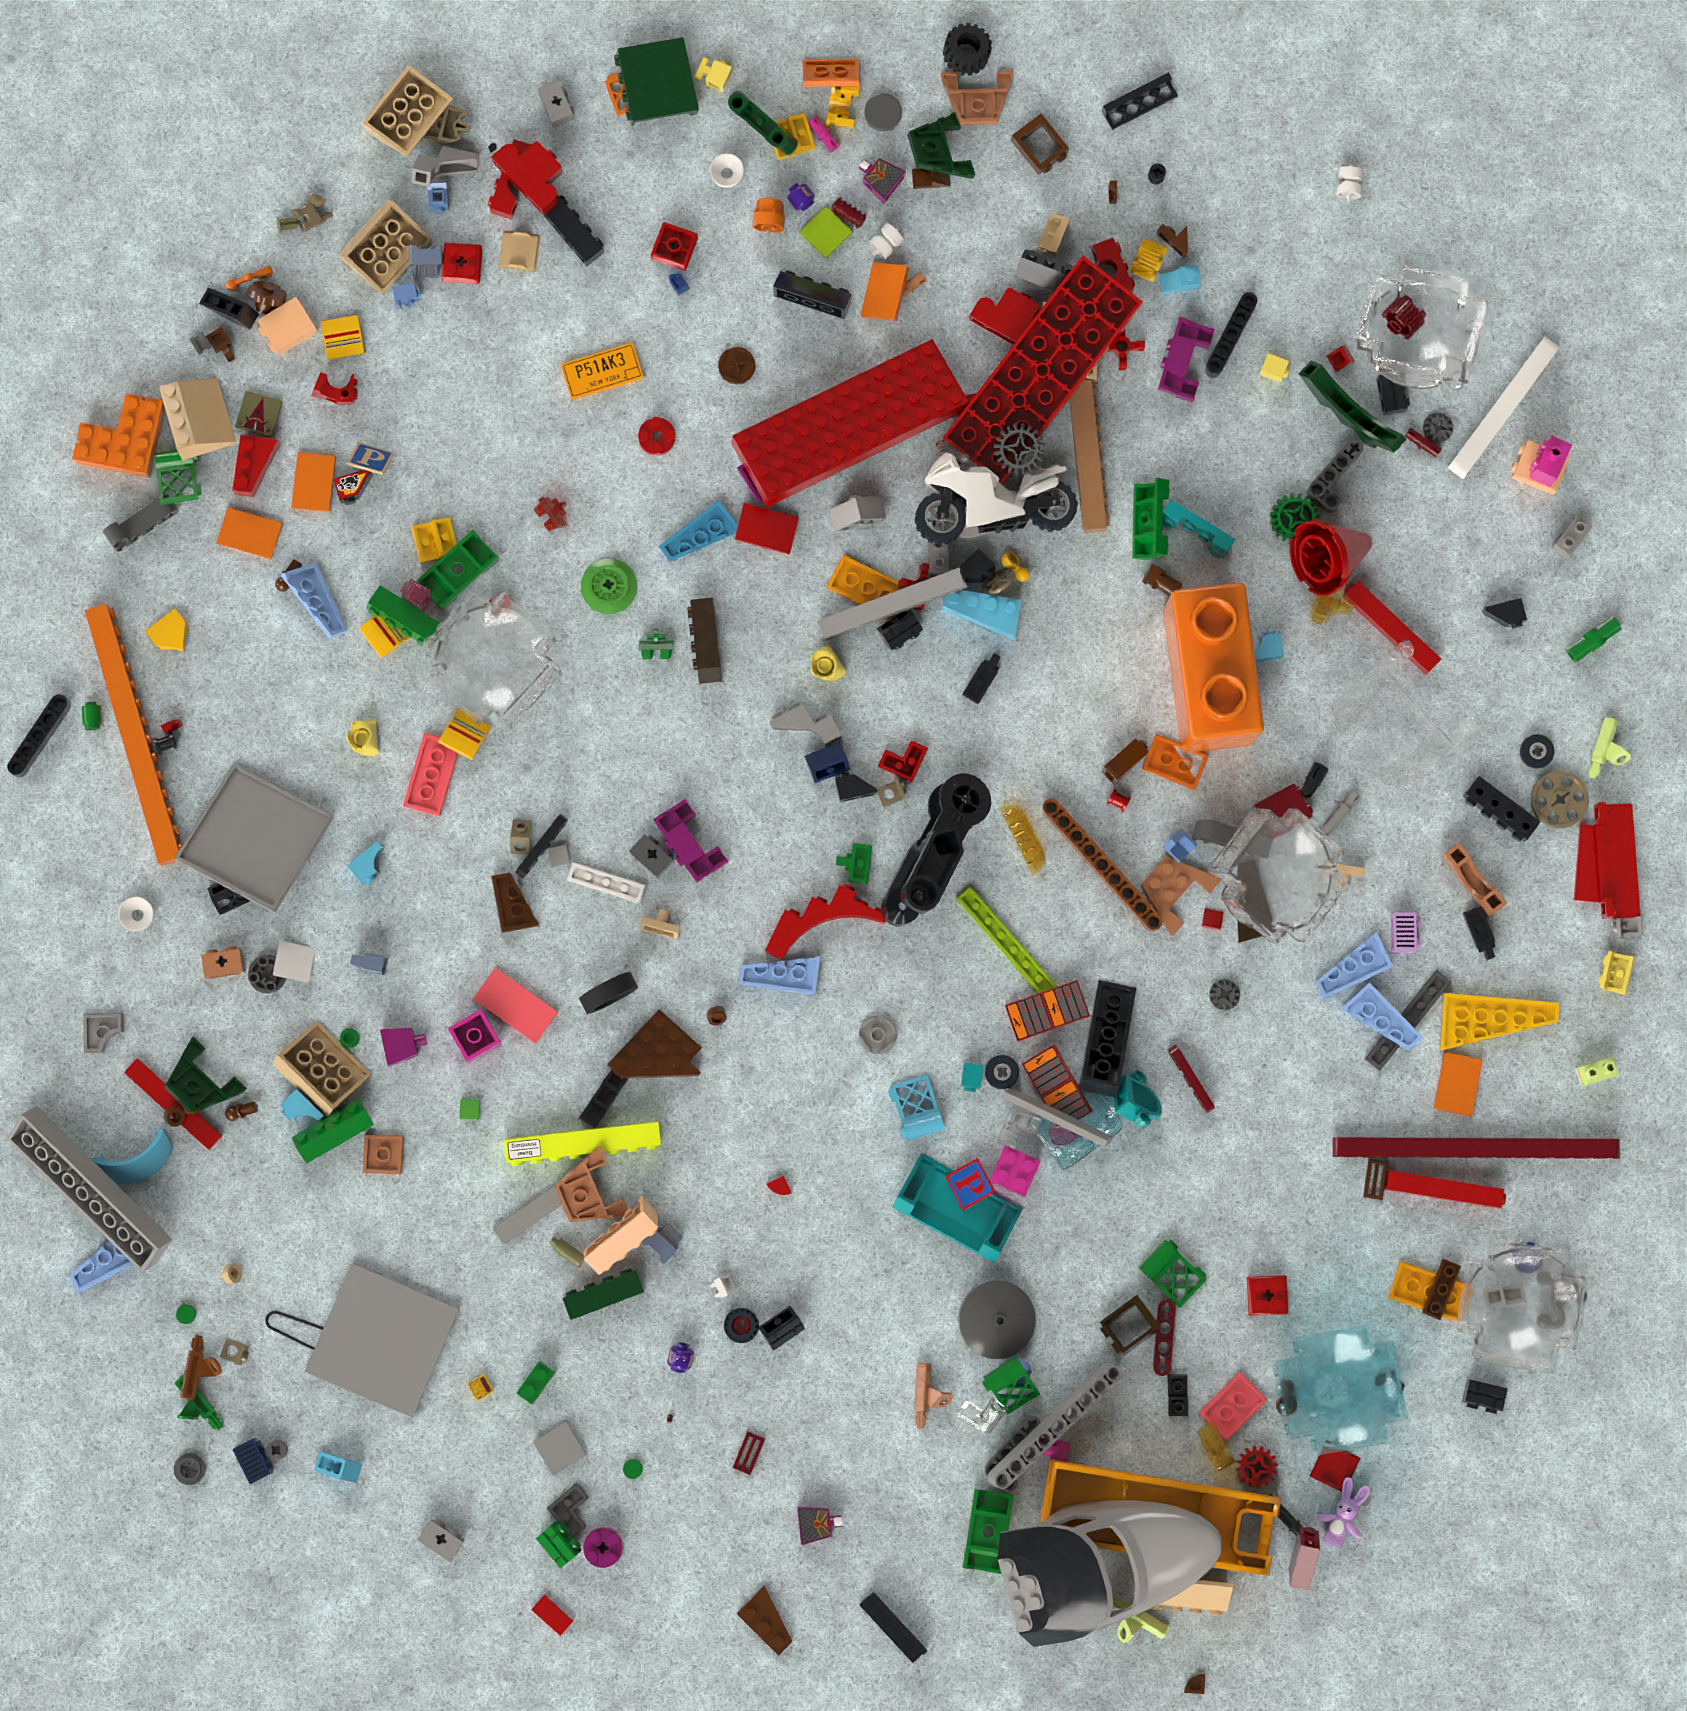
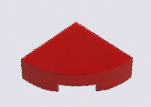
M176 719L160 726L163 732L168 735L170 732L181 728L183 724L180 719Z
M784 1176L766 1184L776 1194H792Z

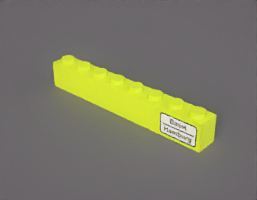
M659 1121L504 1139L506 1163H511V1166L523 1165V1161L529 1160L531 1164L541 1163L542 1159L550 1158V1161L562 1160L561 1157L569 1156V1159L581 1158L580 1154H591L599 1146L602 1147L603 1152L608 1151V1155L618 1154L619 1150L627 1149V1152L639 1151L638 1148L646 1147V1150L658 1149V1145L662 1144Z

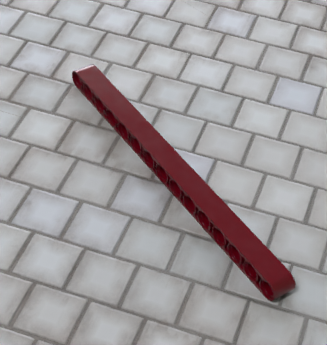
M1333 1137L1332 1157L1620 1159V1139Z

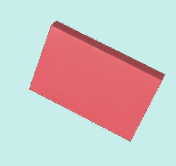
M1239 1372L1199 1414L1227 1441L1268 1399Z

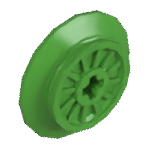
M601 559L592 563L585 570L581 579V593L585 602L593 610L603 614H615L625 610L633 602L637 593V579L633 570L626 563L617 559ZM606 581H610L611 584H614L611 586L610 590H608L607 587H603L604 585H606Z

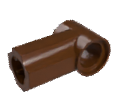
M1154 564L1150 566L1142 580L1144 584L1148 583L1151 585L1152 589H1158L1168 596L1174 590L1181 589L1183 585Z

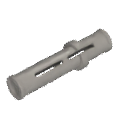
M1351 790L1347 797L1338 803L1336 810L1316 832V835L1323 841H1326L1342 819L1351 813V809L1361 796L1356 791Z

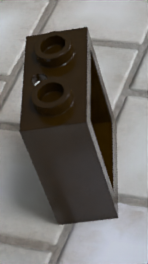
M1138 1295L1100 1321V1324L1103 1326L1100 1328L1101 1332L1106 1338L1111 1337L1114 1341L1111 1344L1118 1354L1122 1352L1124 1356L1162 1329ZM1136 1306L1152 1328L1126 1347H1123L1108 1325Z

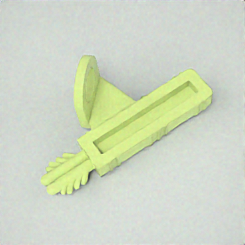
M1606 717L1603 720L1591 756L1593 764L1588 771L1589 778L1595 779L1600 774V764H1605L1606 759L1614 765H1622L1631 758L1627 750L1612 742L1619 723L1614 718ZM1626 756L1623 760L1617 761L1619 757Z
M1113 1596V1606L1117 1609H1123L1133 1604L1129 1601L1126 1604L1123 1599ZM1143 1611L1122 1620L1118 1626V1637L1122 1643H1127L1143 1627L1163 1639L1169 1626ZM1123 1627L1126 1630V1638L1122 1634Z

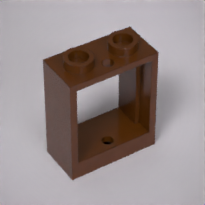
M1042 113L1011 137V142L1038 175L1042 172L1046 174L1053 168L1052 165L1058 161L1060 163L1068 156L1069 147ZM1043 127L1060 149L1045 161L1039 163L1023 143V140Z

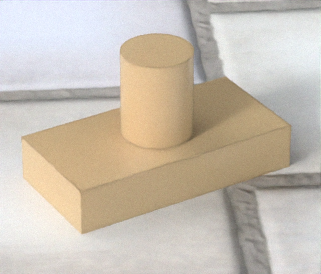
M1327 862L1325 863L1324 871L1338 873L1336 887L1348 889L1350 875L1363 877L1366 868Z
M660 909L656 920L642 917L640 930L677 940L680 926L668 923L670 912Z

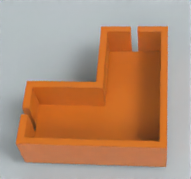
M126 393L118 429L80 422L76 438L79 443H75L72 460L76 464L150 478L154 453H156L165 413L163 400L146 397L145 400L142 396Z

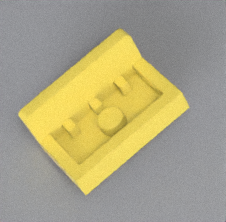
M1609 950L1608 955H1605L1603 960L1605 968L1603 974L1601 973L1599 977L1600 988L1604 991L1627 995L1635 957L1617 954Z

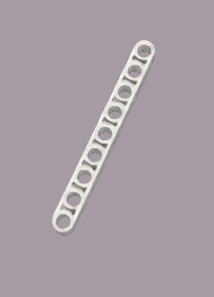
M1547 337L1542 339L1448 467L1449 470L1464 479L1560 347Z

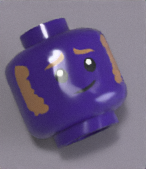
M796 183L788 189L790 193L787 199L795 210H802L804 212L815 203L813 201L815 194L807 184L799 185Z
M679 1342L678 1345L670 1348L667 1363L672 1371L685 1373L686 1370L692 1367L695 1353L689 1348V1344Z

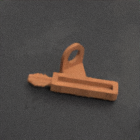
M917 1363L914 1411H918V1414L915 1416V1423L918 1429H923L926 1424L924 1413L925 1411L929 1412V1406L931 1408H942L953 1399L951 1393L941 1392L930 1387L931 1363ZM948 1397L947 1400H945L944 1402L940 1403V1401H941L942 1399Z

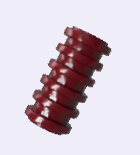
M842 197L837 198L831 208L832 212L836 211L837 215H841L842 219L846 218V221H850L851 225L855 224L856 228H860L867 218V214H862L861 210L857 211L856 207L853 208L852 204H847V201H843Z

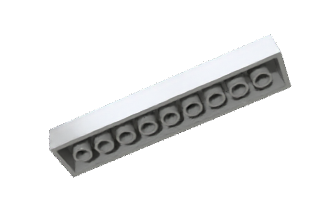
M37 1106L22 1114L7 1140L142 1273L157 1264L173 1239Z

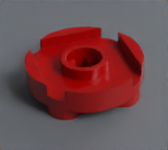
M653 417L648 419L639 429V444L650 455H664L675 444L676 434L674 427L663 418ZM654 432L661 433L660 437L662 439L660 441L657 439L653 440L654 436L652 434Z

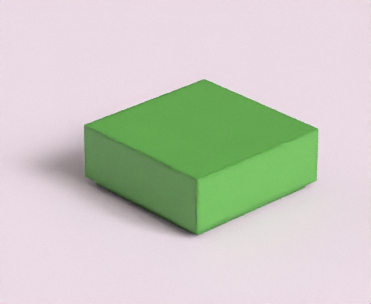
M460 1099L459 1119L479 1120L480 1100Z

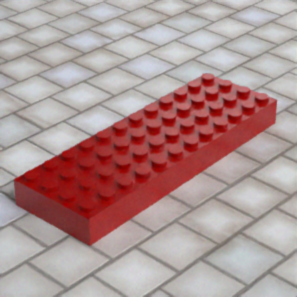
M1082 255L943 436V439L963 455L968 454L970 460L979 467H987L999 478L998 482L1004 485L1015 469L1013 468L1012 472L1008 473L1009 466L1007 465L1003 469L1001 466L1005 462H997L1001 455H994V452L1000 451V448H995L994 445L1001 444L996 438H1004L1000 432L1009 433L1006 428L1007 426H1010L1011 430H1015L1014 424H1017L1018 429H1021V424L1024 423L1025 430L1031 425V433L1035 430L1039 431L1035 436L1036 438L1042 436L1144 304L1143 301ZM1019 434L1011 436L1007 440L1006 445L1015 444ZM1025 434V445L1033 448L1035 445L1033 439ZM1021 442L1019 447L1010 448L1017 451L1018 455L1021 454V451H1030L1026 450L1025 447L1023 448ZM1004 450L1007 460L1015 464L1014 452Z
M931 339L732 435L731 444L766 507H769L962 413L969 404V401L934 340Z

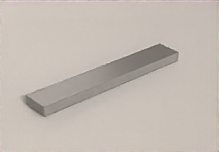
M1008 1088L1003 1092V1099L1103 1147L1112 1141L1113 1136L1013 1088Z
M594 1169L590 1171L595 1183L600 1178ZM555 1187L492 1228L503 1245L562 1205Z

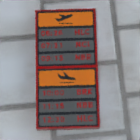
M1078 980L1005 1005L1017 1042L1090 1017Z
M1055 1044L1022 1063L1044 1104L1078 1120L1093 1112L1082 1091L1078 1090V1084ZM1056 1124V1126L1058 1127L1059 1131L1065 1129L1064 1127H1061V1126H1059V1125Z

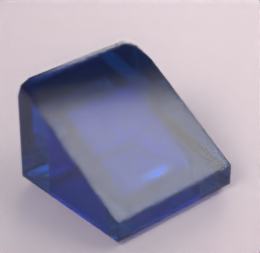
M680 273L669 275V282L677 295H681L690 289Z

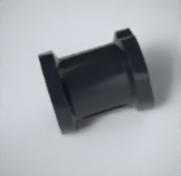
M1159 163L1153 164L1150 167L1148 179L1152 184L1158 185L1163 182L1166 175L1165 167ZM1156 171L1159 172L1158 177L1155 176Z
M172 732L168 736L159 739L153 738L159 755L168 749L178 748Z

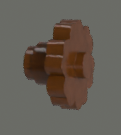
M255 281L248 288V296L254 298L256 310L262 314H268L275 306H281L282 303L286 302V291L273 283Z

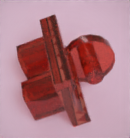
M549 497L538 499L540 503L537 504L534 511L539 517L544 516L546 513L550 517V519L544 522L547 531L567 526L563 519V516L567 514L564 510L567 506L565 501L559 503L557 498L551 501Z

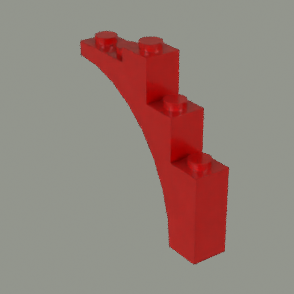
M844 884V886L839 885L830 905L827 904L826 899L817 896V898H811L803 917H800V913L790 908L789 911L785 909L770 938L765 953L783 960L790 947L803 934L827 921L839 918H862L885 925L886 920L881 914L880 908L876 907L874 910L868 907L869 903L858 899V901L854 900L857 892H854V887L848 884Z

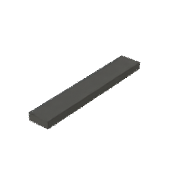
M1436 970L1401 1015L1415 1028L1451 984V981ZM1382 1036L1365 1057V1060L1380 1071L1400 1046Z

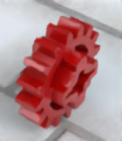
M1254 1445L1252 1446V1451L1245 1448L1246 1454L1240 1453L1239 1455L1242 1459L1236 1460L1240 1467L1235 1468V1470L1241 1472L1238 1478L1244 1477L1243 1484L1246 1485L1250 1482L1251 1488L1255 1484H1257L1258 1488H1261L1262 1483L1268 1486L1269 1479L1275 1480L1272 1474H1278V1471L1274 1470L1278 1463H1273L1276 1456H1269L1271 1450L1268 1449L1264 1452L1263 1446H1260L1259 1450H1257ZM1256 1454L1255 1458L1251 1461L1246 1460L1250 1455ZM1264 1456L1267 1458L1270 1467L1265 1465L1263 1461ZM1258 1461L1259 1465L1265 1468V1470L1261 1469L1255 1472V1469L1248 1464H1257ZM1244 1467L1249 1469L1251 1473L1250 1478L1246 1475ZM1263 1473H1268L1266 1477H1264L1261 1480H1258L1259 1475Z

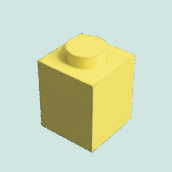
M1268 353L1259 375L1281 382L1282 378H1287L1290 368L1287 365L1289 361Z

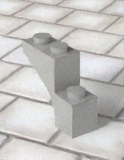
M444 145L437 159L418 154L412 168L411 183L430 187L431 183L441 176L476 173L479 154Z
M797 703L789 707L788 712L784 714L780 712L771 717L770 725L772 729L810 731L821 739L824 746L842 738V734L831 715L828 717L823 715L817 718V722L814 723L804 704L799 706Z

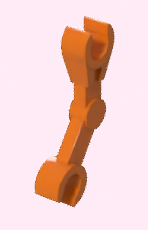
M267 266L256 271V273H247L238 280L227 281L225 283L226 288L233 291L238 289L239 285L255 278L264 279L271 277L273 270L271 266Z

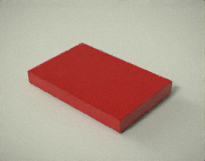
M743 503L734 540L789 555L799 518Z

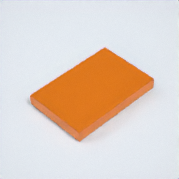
M858 59L802 60L803 87L859 86Z
M873 262L861 317L897 321L909 271L907 265Z
M297 453L292 509L330 512L336 456Z
M227 507L216 543L272 560L283 524Z
M1155 734L1142 770L1196 790L1209 755L1203 752H1192L1204 757L1195 779L1190 771L1192 768L1191 761L1188 758H1182L1174 747L1181 748L1180 743ZM1184 760L1189 762L1190 768H1188Z
M1444 1052L1433 1109L1472 1117L1482 1066L1481 1059Z

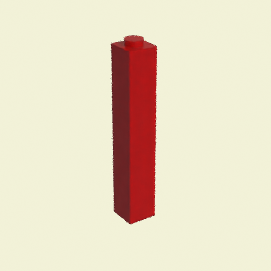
M1359 581L1355 585L1350 583L1344 590L1346 594L1343 598L1425 675L1440 662L1441 658Z
M1388 1170L1386 1173L1384 1187L1386 1191L1497 1209L1502 1208V1205H1505L1506 1194H1504V1189L1391 1170Z

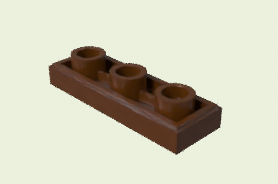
M1446 1259L1441 1260L1422 1314L1441 1320L1460 1271V1265ZM1440 1286H1443L1445 1289L1443 1293L1439 1292Z

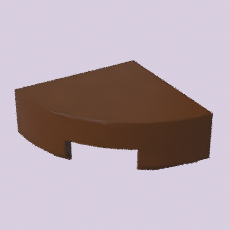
M1117 180L1110 181L1108 185L1110 204L1117 203Z
M1198 1674L1192 1677L1187 1682L1184 1693L1204 1694L1205 1674Z

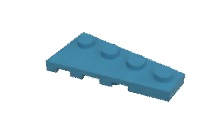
M718 500L662 543L659 548L671 562L735 534L738 524Z

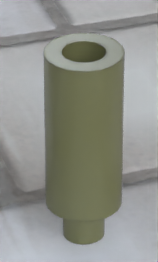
M553 1237L549 1243L554 1246L553 1250L577 1268L580 1267L584 1261V1255L562 1238L558 1240Z

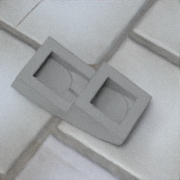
M1522 1282L1483 1289L1487 1309L1527 1303Z

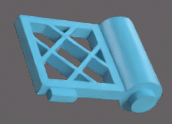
M928 1075L891 1086L892 1090L888 1092L891 1102H896L903 1124L900 1127L903 1138H907L909 1141L945 1130ZM925 1080L927 1089L924 1094L914 1089L918 1082ZM905 1087L910 1092L906 1099L898 1096L896 1089ZM912 1092L922 1096L918 1106L908 1101ZM924 1098L932 1101L933 1109L926 1111L920 1108ZM906 1104L916 1108L913 1115L904 1117L903 1109Z

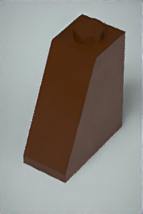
M1135 738L1104 766L1102 773L1115 786L1149 753L1147 750L1148 746L1142 740L1138 741Z

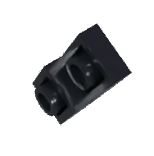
M1167 1374L1168 1416H1188L1187 1374Z

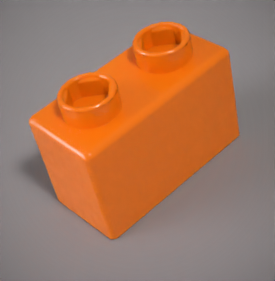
M1232 583L1174 590L1163 609L1181 751L1192 753L1253 745L1264 730V721L1245 585L1243 583Z

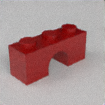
M1110 238L1092 245L1091 251L1097 266L1111 265L1116 271V275L1112 278L1133 293L1134 287H1136L1132 276L1129 277L1127 272L1129 270L1128 264L1125 259L1122 260L1120 255L1122 253L1120 244L1118 242L1115 243L1114 238Z

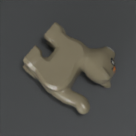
M311 193L308 196L307 203L303 204L299 209L291 211L295 219L303 217L304 221L299 225L302 232L318 227L333 216L331 212H326L322 216L317 212L316 209L321 207L326 201L320 195Z

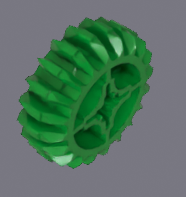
M1291 493L1290 499L1284 495L1283 501L1278 499L1277 505H1273L1272 509L1275 512L1270 513V516L1274 518L1269 521L1270 524H1276L1272 527V531L1279 530L1276 536L1284 535L1282 538L1283 542L1287 537L1290 538L1289 544L1290 540L1296 535V532H1291L1293 528L1307 522L1302 513L1304 508L1309 513L1310 521L1321 517L1320 513H1315L1319 507H1312L1315 503L1314 500L1308 503L1309 497L1305 496L1303 500L1301 499V493L1297 495V498H1295L1294 493ZM1289 505H1299L1294 511L1283 509ZM1299 511L1297 521L1291 526L1294 515ZM1280 514L1288 521L1287 529L1281 522Z

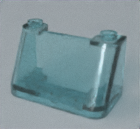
M1082 1091L1093 1112L1081 1118L1080 1121L1113 1137L1118 1134L1123 1128V1123L1108 1099L1104 1095ZM1041 1116L1035 1117L1029 1124L1061 1170L1070 1168L1101 1146L1066 1128L1059 1131L1055 1123Z

